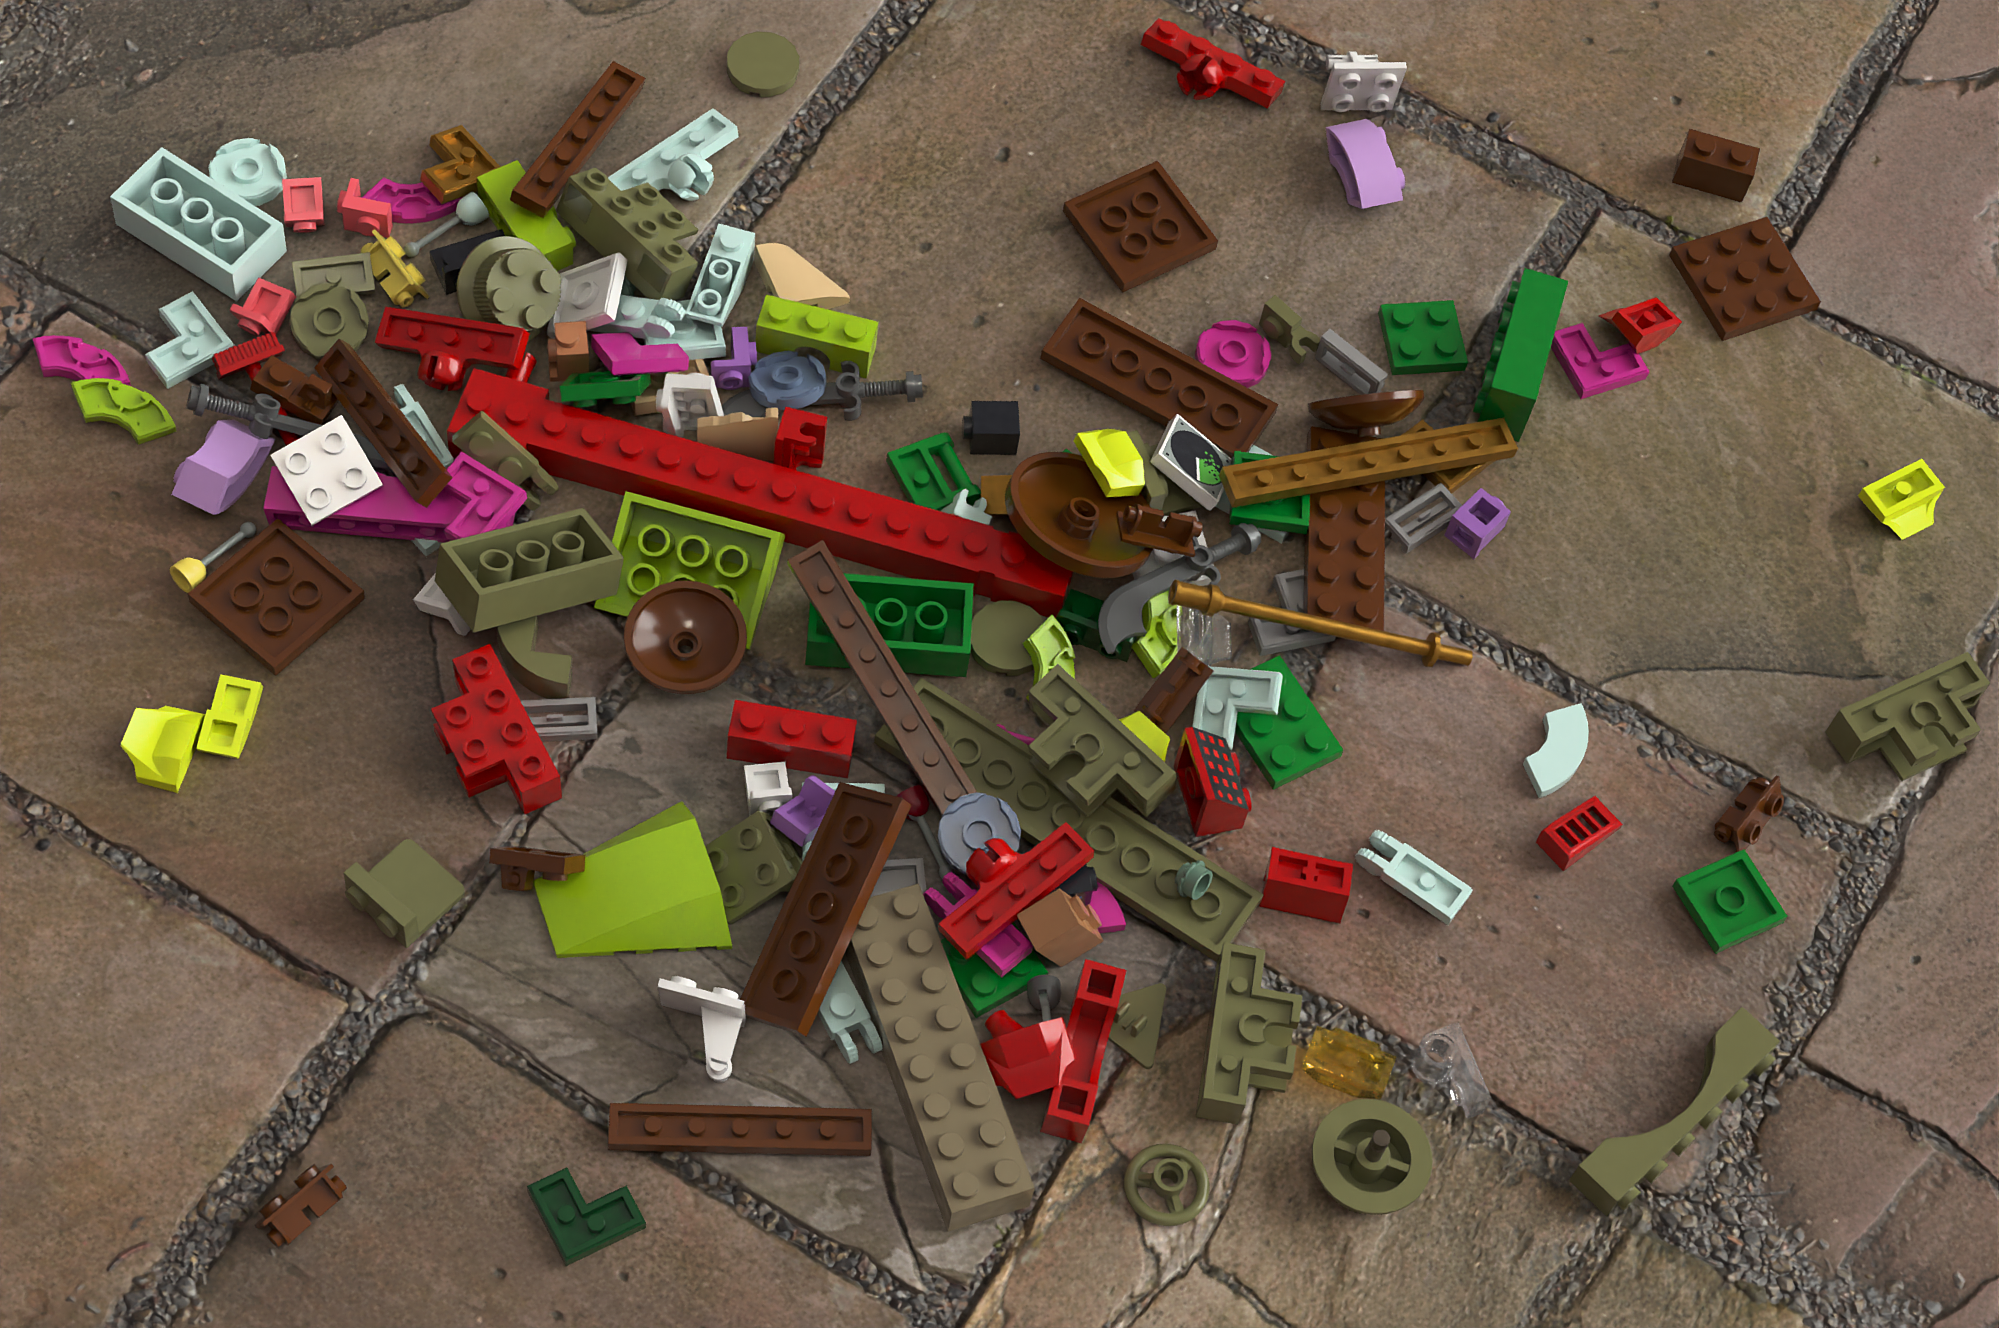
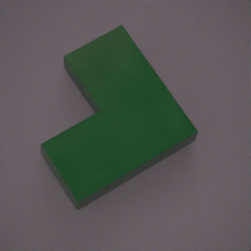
M567 1167L527 1186V1192L565 1266L646 1228V1222L627 1185L588 1204L585 1203Z

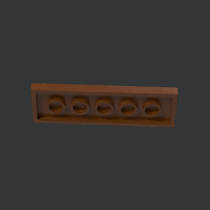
M1081 298L1077 300L1041 351L1040 359L1166 427L1176 414L1180 415L1231 459L1234 451H1250L1276 414L1278 408L1277 403Z
M1311 426L1307 434V452L1383 438L1371 436L1358 437V434ZM1385 480L1311 493L1309 528L1305 534L1303 613L1384 631Z
M839 782L740 997V1000L744 1001L746 1018L807 1037L911 808V804L906 800Z

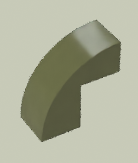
M538 616L497 626L499 651L513 677L528 690L546 699L569 698L572 681V655L535 652Z

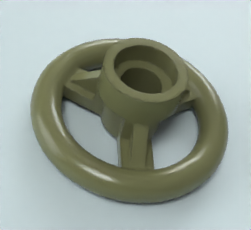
M1156 1144L1141 1150L1128 1164L1124 1176L1125 1194L1131 1207L1143 1219L1161 1226H1177L1191 1221L1203 1210L1209 1197L1210 1183L1204 1165L1192 1152L1174 1144ZM1172 1157L1158 1162L1153 1173L1140 1171L1148 1161L1154 1158ZM1192 1170L1197 1182V1191L1192 1203L1184 1209L1179 1195L1186 1185L1188 1172ZM1170 1178L1175 1185L1167 1186L1161 1179ZM1137 1186L1154 1189L1159 1196L1165 1199L1169 1213L1159 1212L1149 1207L1140 1197Z

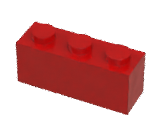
M735 700L728 732L726 759L757 764L785 762L787 769L848 778L857 720Z

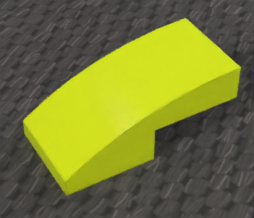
M220 674L211 710L207 709L196 747L197 751L239 759L262 694L263 685L260 682Z

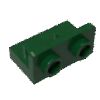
M1071 589L1063 608L1059 610L1056 617L1071 644L1082 645L1096 650L1108 659H1119L1128 662L1133 650V642L1138 636L1123 640L1116 646L1113 654H1108L1101 641L1098 628L1099 613L1104 601Z

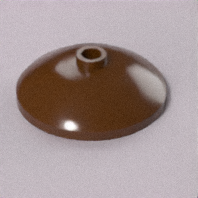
M1424 390L1380 392L1320 400L1308 403V411L1318 420L1334 428L1357 430L1358 437L1381 435V427L1399 422L1413 412L1424 400Z
M674 581L650 590L635 603L625 623L624 645L626 655L633 669L650 685L675 694H697L721 685L734 674L741 664L746 651L747 630L741 611L725 593L701 582ZM681 646H689L692 648V651L682 653L678 649Z

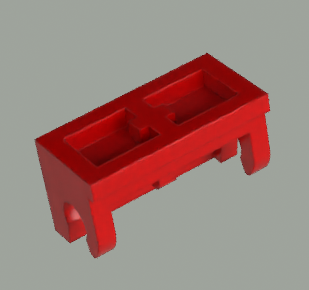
M785 406L775 438L774 464L797 470V467L800 465H807L810 468H821L824 460L828 417Z
M1272 847L1263 879L1265 881L1262 890L1264 896L1259 906L1340 923L1350 895L1353 864Z

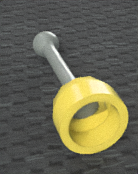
M252 522L243 523L238 533L202 560L193 558L179 560L170 567V574L175 583L184 592L189 593L205 580L207 574L205 567L243 538L253 537L256 534V526Z

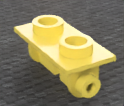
M374 229L372 233L378 241L374 244H365L361 248V253L370 252L372 272L376 279L380 280L390 272V275L381 281L380 284L395 305H400L402 308L408 307L413 303V296L418 292L428 299L430 296L421 286L426 280L412 263L406 266L401 257L406 253L392 236L385 239Z

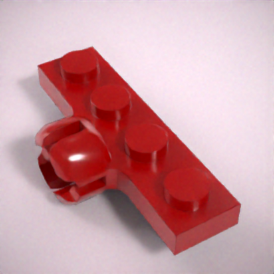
M1160 18L1144 33L1140 44L1180 65L1181 70L1177 73L1179 87L1187 96L1193 90H1196L1197 93L1193 98L1195 100L1208 99L1218 89L1226 88L1268 109L1282 93L1286 82L1276 77L1271 71L1260 69L1244 61L1239 55L1228 53L1212 45L1207 39L1196 37L1180 29L1175 23L1164 21Z
M385 306L375 343L384 349L421 354V362L417 372L418 379L424 381L426 385L439 390H444L446 385H449L447 391H458L463 386L467 369L472 364L520 370L530 333L520 327Z
M1067 822L1024 854L1015 852L1003 839L992 838L984 843L989 849L987 853L978 847L966 862V875L978 886L979 890L938 923V930L966 960L1017 920V914L1043 899L1094 858V850Z

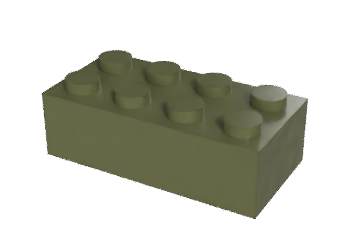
M585 508L441 543L434 581L474 633L616 595L624 557Z

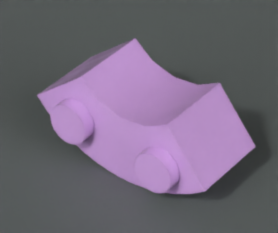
M1368 119L1326 127L1330 164L1337 169L1341 176L1348 204L1364 209L1403 200L1401 189L1405 187V177L1400 167L1396 168L1382 127H1377Z
M218 420L208 431L204 445L194 455L187 457L177 468L174 475V483L176 485L171 495L213 515L223 512L241 497L257 476L275 439L268 437V439L259 438L251 433L248 426L236 420Z

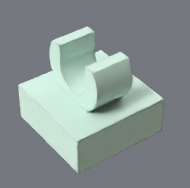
M967 489L957 493L953 498V503L941 510V512L987 525L990 524L992 518L991 515L984 512L987 506L985 498L982 497L975 501L973 506L967 504L966 497L969 492Z

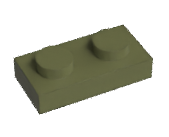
M370 252L291 262L297 298L311 286L323 283L338 284L340 287L349 288L357 293V295L375 293Z

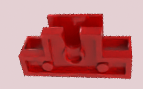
M491 644L452 659L455 683L462 696L431 708V712L437 722L433 724L434 732L446 755L451 752L453 753L459 765L455 767L456 774L468 798L507 782L524 815L562 799L560 775Z

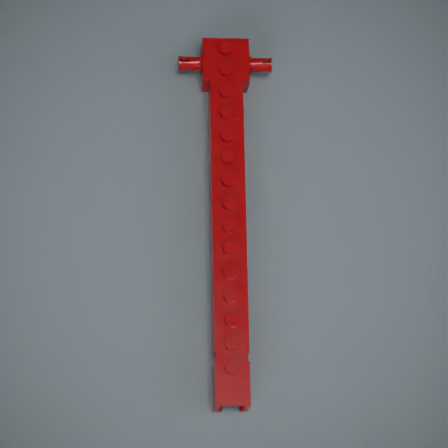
M528 352L525 354L520 370L507 369L505 376L473 368L447 429L448 450L452 457L456 458L463 451L452 442L453 435L476 414L483 411L531 453L549 475L622 496L627 491L781 532L785 535L784 542L807 549L823 540L832 556L912 579L973 583V596L975 594L985 596L993 602L1017 601L1030 606L1039 615L1045 617L1051 615L1055 618L1057 617L1059 610L1063 608L1067 586H1070L1073 571L1067 570L1042 556L1018 533L1011 531L1005 533L995 530L994 526L549 400V389L527 383L537 363L536 358Z

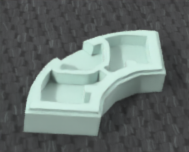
M1582 703L1546 713L1543 718L1546 732L1544 744L1539 751L1526 757L1523 762V766L1539 798L1547 796L1565 785L1574 775L1585 755L1589 729Z

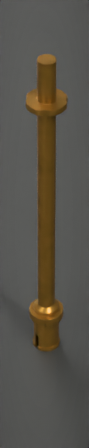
M1175 579L1169 590L1168 603L1170 605L1201 610L1202 615L1212 617L1214 614L1224 611L1422 655V663L1426 667H1433L1437 659L1469 666L1473 658L1471 650L1441 644V636L1435 632H1431L1426 640L1225 596L1219 586L1212 584L1203 587L1180 582Z

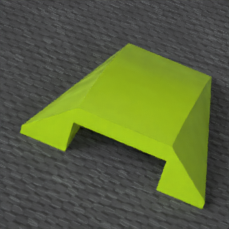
M683 801L584 853V872L568 874V880L566 881L542 879V876L533 881L557 958L614 955V952L635 951L636 954L653 953V950L678 948V952L696 951V947L717 946V950L732 949L721 890L696 818Z

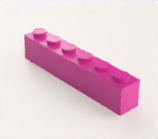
M272 466L263 509L269 525L278 518L292 530L407 540L418 538L445 543L451 541L445 536V528L466 504L442 490L426 508L413 499L397 477L386 476L376 472L383 484L382 487L312 526L277 466ZM515 514L503 528L513 526Z

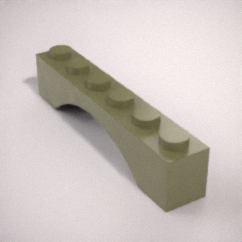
M1741 1007L1714 1034L1705 1047L1704 1070L1699 1090L1690 1106L1671 1122L1650 1132L1629 1137L1606 1138L1579 1164L1569 1181L1605 1216H1608L1617 1206L1623 1211L1627 1209L1641 1194L1636 1188L1640 1183L1647 1179L1652 1184L1669 1166L1664 1160L1672 1152L1679 1157L1695 1141L1696 1138L1691 1133L1699 1125L1707 1130L1723 1113L1719 1106L1726 1099L1733 1104L1748 1089L1750 1085L1745 1080L1753 1072L1760 1077L1776 1061V1058L1771 1054L1780 1043V1040L1745 1008Z

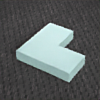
M192 291L159 309L161 319L176 338L145 354L149 366L165 387L169 389L213 365L214 363L211 359L213 354L233 348L235 345Z
M1208 666L1214 672L1197 693L1192 727L1226 738L1229 750H1232L1238 712L1277 715L1283 678L1280 672Z

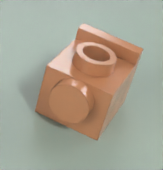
M586 321L554 323L555 338L547 339L550 382L565 381L572 373L589 372Z

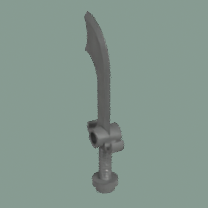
M852 361L841 362L843 373L838 376L836 382H828L824 394L810 405L839 403L841 407L845 408L844 419L852 421L861 415V398L865 396L876 397L905 394L907 395L908 402H915V398H923L921 374L914 375L913 371H906V379L904 381H874L868 384V382L859 381V368L857 364ZM750 389L736 394L722 405L724 416L743 412L751 417H765L766 408H768L760 405L752 397Z
M200 384L199 387L191 386L186 404V409L193 410V415L202 417L204 409L207 408V410L211 409V411L215 410V412L247 419L250 421L248 427L251 433L262 439H268L273 432V428L305 436L323 426L278 414L281 405L277 400L273 399V396L268 394H257L253 405L241 404V402L237 403V401L233 402V400L209 395V385ZM353 433L372 466L393 472L368 438Z
M1240 523L1232 528V537L1210 548L1199 545L1197 538L1193 537L1194 557L1183 556L1113 591L1104 601L1098 620L1100 638L1107 653L1113 654L1116 646L1127 638L1134 636L1145 637L1147 632L1143 626L1141 616L1144 604L1148 600L1170 590L1171 584L1175 579L1180 582L1195 581L1202 575H1205L1211 579L1209 584L1217 585L1221 575L1219 570L1210 564L1236 551L1244 555L1255 552L1261 543V535L1258 529L1253 524Z

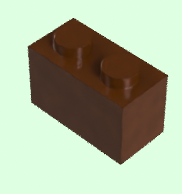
M1689 129L1678 154L1672 183L1742 202L1754 178L1760 148Z

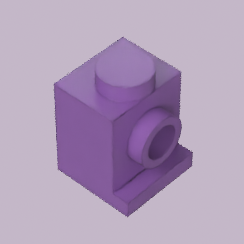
M1480 488L1452 515L1444 536L1475 559L1480 551L1505 527L1511 511L1505 507L1499 498L1491 496Z

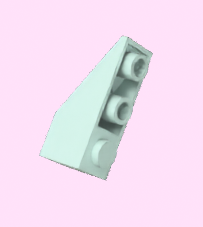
M718 223L685 312V317L721 327L724 325L743 291L753 264L755 233Z

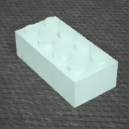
M162 147L110 196L116 225L236 302L256 283L258 277L261 278L287 252L284 228L281 222Z

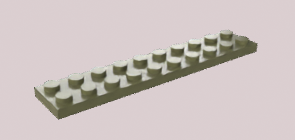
M923 678L919 679L913 687L977 793H985L1007 802L1017 815L1021 828L1020 837L1036 846L1067 822L1094 850V858L1086 864L1087 867H1094L1097 882L1108 888L1114 897L1217 962L1223 943L1232 944L1261 903L1264 894L1111 797L1087 817L1029 763L1034 757L1029 752V745ZM883 724L875 734L874 743L909 765L888 728ZM1203 861L1205 868L1212 871L1213 874L1209 888L1197 900H1193L1189 896L1181 897L1180 893L1177 892L1178 885L1175 883L1178 870L1187 862Z

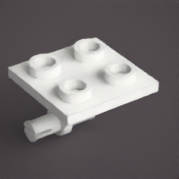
M1349 51L1347 55H1327L1326 69L1331 70L1320 104L1321 110H1334L1336 112H1346L1349 110L1381 112L1392 110L1407 69L1406 62H1378L1377 54L1357 55L1356 51Z
M342 415L270 455L312 526L383 486Z
M672 976L671 981L660 978L657 987L662 1006L702 1016L707 1074L718 1083L725 1082L732 1073L731 1058L740 1027H744L746 1022L744 1001L739 1000V995L728 989L714 987L713 992L696 988L697 983L687 978Z

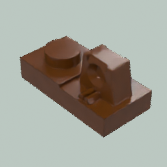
M272 355L255 376L250 390L257 394L273 396V399L280 403V407L303 420L320 425L325 422L339 401L332 392L333 384L322 380L313 373L310 377H307L305 373Z
M505 846L490 848L489 863L500 864L503 889L527 891L532 889L535 871L542 872V879L552 881L568 880V874L584 872L585 855Z

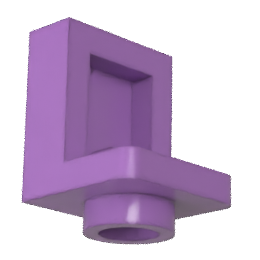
M732 327V360H713L711 362V376L714 378L716 388L734 390L740 387H749L748 376H750L751 365H757L756 342L748 341L747 327Z
M811 775L805 779L798 796L774 811L770 823L802 847L814 839L835 791L816 776Z

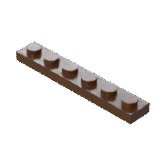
M613 61L514 187L510 201L544 218L562 195L569 176L579 173L643 89L646 78Z
M338 339L314 367L324 381L333 384L332 392L413 499L427 508L453 477L350 344Z
M610 1103L608 1150L871 1156L872 1109Z

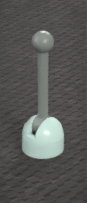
M474 192L468 193L458 202L456 216L417 242H408L404 246L406 255L408 257L417 256L420 248L460 222L470 226L481 223L489 217L486 206Z

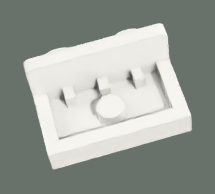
M689 373L688 375L666 374L664 388L658 389L656 395V410L663 415L664 433L683 438L684 430H697V418L724 416L713 376H706L701 373Z

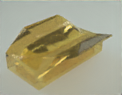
M1317 1026L1301 1069L1316 1082L1353 1097L1381 1100L1397 1056L1381 1051L1380 1045L1376 1042L1336 1027L1330 1031Z

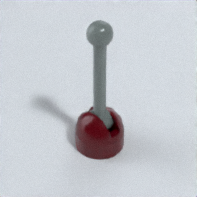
M913 786L902 791L896 797L903 798L911 804L906 819L918 822L940 867L939 876L942 879L949 872L954 874L955 869L950 864H947L942 856L940 848L924 818L930 803L923 786Z

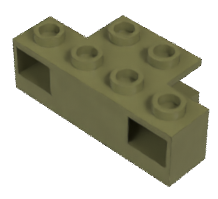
M597 168L569 176L556 212L604 257L620 252L628 260L625 276L648 299L660 300L661 298L675 301L683 298L698 262L677 241L697 234L699 229L648 182L621 191Z
M1966 652L1840 709L1825 733L1847 764L1880 750L1899 779L1904 781L1966 752L1967 748L1963 743L1975 738L1981 731L1967 709L1975 706L1990 682L1971 655Z
M1059 664L1029 690L1030 710L1049 726L1028 746L1029 752L1034 756L1029 763L1084 815L1089 817L1117 790L1147 817L1175 790L1176 772Z
M1223 943L1216 963L1196 1117L1238 1125L1246 1106L1248 1086L1285 1093L1287 1080H1290L1293 1075L1296 1046L1291 1045L1293 1029H1297L1300 1021L1302 995L1261 988L1265 958L1264 949Z

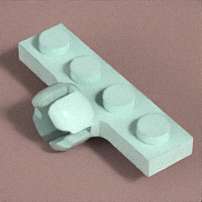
M712 108L609 176L608 179L621 191L648 182L658 191L664 188L670 189L686 201H696L699 199V196L689 188L692 187L701 195H705L709 191L714 181V175L711 171L712 165L705 159L739 137L737 126Z

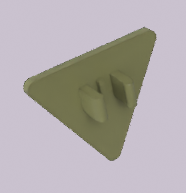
M1162 983L1120 996L1108 1038L1145 1069H1151L1154 1065L1166 994V986Z

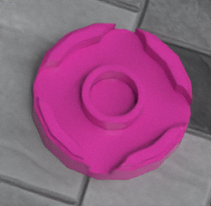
M1237 320L1219 321L1213 324L1212 328L1207 329L1206 332L1204 330L1199 336L1194 354L1195 360L1247 388L1258 384L1267 373L1272 355L1267 339L1265 337L1262 338L1261 335L1256 333L1257 329L1252 325Z

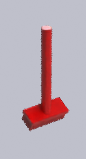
M272 331L251 341L233 346V348H228V350L226 349L223 352L215 353L211 359L217 370L216 376L218 380L246 370L250 380L253 381L262 368L260 364L266 362L271 355L274 357L281 356L285 349L283 345L279 344L275 332ZM280 407L278 414L288 416L284 408ZM277 429L286 446L300 439L298 434Z

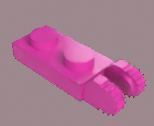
M952 872L947 873L942 878V882L946 890L958 901L955 905H952L933 887H930L923 894L930 909L943 919L978 892L975 888L972 890ZM1010 924L979 949L976 954L1002 978L1032 953L1033 945L1021 932Z

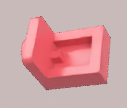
M321 177L282 179L285 226L293 227V232L309 233L317 231L316 226L325 225Z
M351 178L347 191L341 190L337 203V212L343 216L344 230L359 232L365 236H375L372 233L375 229L383 237H390L393 227L391 203L361 198L359 179Z
M258 277L243 307L233 303L229 311L239 320L237 325L250 334L259 336L260 332L267 334L272 331L277 334L296 296L292 291Z

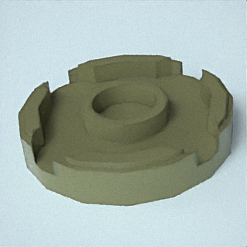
M757 31L745 34L733 42L727 52V74L731 83L740 91L750 94V91L760 93L759 97H772L783 94L794 85L799 73L800 57L795 46L785 37L772 32Z
M323 283L311 286L298 296L291 310L289 324L293 339L300 349L313 358L321 360L338 339L350 344L355 352L359 350L367 337L369 317L366 306L357 293L349 288L340 287L338 284Z
M997 601L988 604L977 612L972 620L970 652L974 660L989 672L995 674L996 671L1006 673V676H1018L1030 672L1034 669L1030 654L1022 643L1044 621L1030 606L1017 601Z

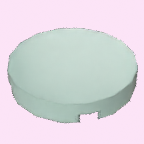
M253 138L237 139L221 146L216 151V156L212 162L210 161L208 167L211 179L254 206H260L273 200L283 190L282 179H287L284 158L278 149L271 144L269 146L261 144L260 140Z

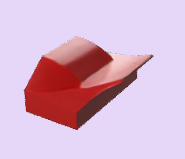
M1657 297L1627 308H1618L1599 315L1600 318L1612 324L1626 337L1628 343L1637 354L1659 346L1682 323Z
M1062 1017L1009 1032L980 1044L995 1085L1006 1089L1015 1099L1061 1085L1062 1076L1067 1065L1076 1060L1064 1018Z

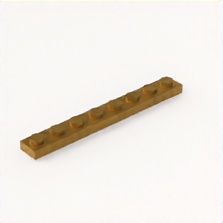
M1498 418L1223 466L1219 477L1233 508L1513 458L1518 447L1505 419Z

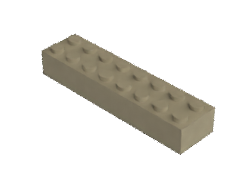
M919 883L870 897L845 954L863 1003L871 1016L870 1020L873 1022L882 1041V1055L947 1232L1029 1207L1035 1189Z

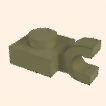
M1274 295L1265 302L1259 325L1270 338L1276 339L1285 348L1290 345V356L1300 365L1305 360L1307 353L1301 346H1307L1315 353L1321 338L1305 330L1301 326L1302 318Z

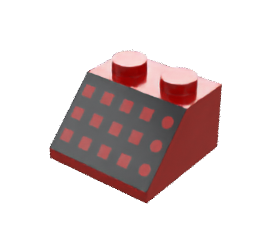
M1195 727L1185 728L1174 762V770L1195 836L1200 837L1243 828L1247 814L1251 812L1252 804L1248 789L1241 787L1238 778L1240 775V765L1236 753H1230L1226 738Z

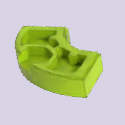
M105 378L84 379L71 383L72 391L85 423L102 420L118 424L131 433L138 445L177 432L176 425L167 410L146 391L142 392L132 386L121 383L119 380Z
M1169 590L1148 600L1144 604L1142 619L1147 634L1145 637L1138 636L1132 646V649L1152 678L1157 677L1165 670L1178 653L1182 643V638L1180 637L1184 608L1183 606L1170 605L1168 603Z
M1051 615L1022 643L1030 654L1034 666L1033 686L1057 664L1075 679L1074 650L1063 627Z

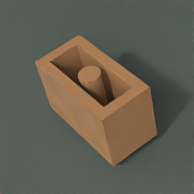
M1060 888L1017 914L1035 950L1060 967L1065 966L1104 941L1097 929L1102 926V923L1090 904L1085 906L1077 895L1071 897Z

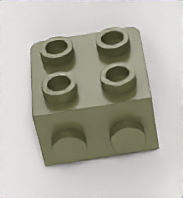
M410 839L401 842L369 872L357 862L344 872L345 895L351 904L358 910L367 912L384 934L390 938L394 937L405 948H408L465 895L463 884L416 842Z

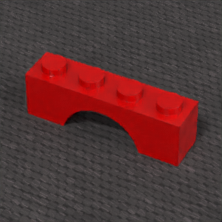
M1085 959L1078 977L1066 1025L1076 1060L1067 1065L1062 1076L1061 1085L1050 1089L1040 1132L1082 1143L1090 1124L1099 1087L1098 1080L1127 970Z

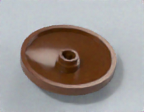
M1067 452L1039 453L1022 461L1012 474L1005 491V505L1009 518L1022 538L1033 549L1053 563L1086 576L1116 578L1137 571L1146 563L1153 551V548L1121 542L1116 517L1117 511L1124 512L1126 506L1132 507L1135 503L1150 507L1147 500L1141 493L1138 496L1106 497L1083 456Z

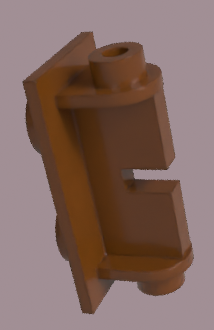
M1136 503L1132 507L1126 506L1124 512L1117 511L1116 517L1121 542L1167 551L1172 554L1195 556L1192 538H1198L1202 532V522L1197 521L1195 516L1170 512L1167 519L1162 521L1164 517L1163 510L1141 506Z
M1181 647L1133 711H1141L1166 734L1214 670Z
M1776 775L1770 783L1763 777L1749 780L1734 800L1735 806L1745 810L1742 811L1730 806L1716 822L1714 836L1723 843L1728 842V840L1734 842L1736 852L1743 849L1746 850L1750 844H1755L1760 838L1765 824L1771 817H1776L1782 809L1784 796L1781 794L1780 777Z
M313 1164L293 1181L298 1188L284 1198L281 1194H278L259 1210L263 1218L254 1226L260 1228L268 1225L272 1230L266 1235L277 1248L283 1243L289 1245L292 1240L312 1224L302 1210L308 1206L314 1215L319 1218L343 1198L342 1192L347 1187L338 1176L335 1175L330 1179L326 1175L334 1168L332 1164L322 1166L320 1169Z

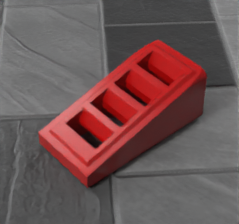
M1593 796L1544 828L1539 834L1536 843L1562 871H1565L1619 830L1623 824L1596 796ZM1593 810L1606 826L1602 827L1589 812ZM1583 818L1596 832L1592 834L1580 822V819ZM1573 825L1585 839L1581 840L1569 827ZM1563 833L1575 846L1570 847L1560 834Z

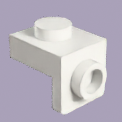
M785 762L744 766L743 774L749 816L758 810L773 816L776 809L792 800V790L788 785Z

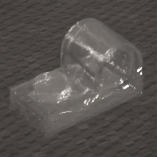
M1459 1022L1432 1031L1423 1037L1411 1063L1417 1078L1429 1084H1438L1451 1080L1450 1091L1452 1098L1457 1106H1462L1466 1118L1483 1114L1491 1100V1096ZM1433 1052L1438 1054L1444 1062L1438 1063L1433 1061L1427 1053Z

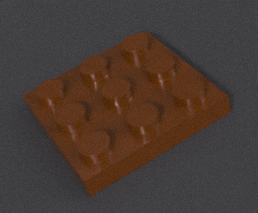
M1158 161L1064 202V214L1122 293L1210 253L1217 248V238Z
M1768 217L1673 246L1669 254L1722 341L1815 311L1821 303Z
M277 518L188 593V598L193 606L276 676L365 599V595L361 587Z

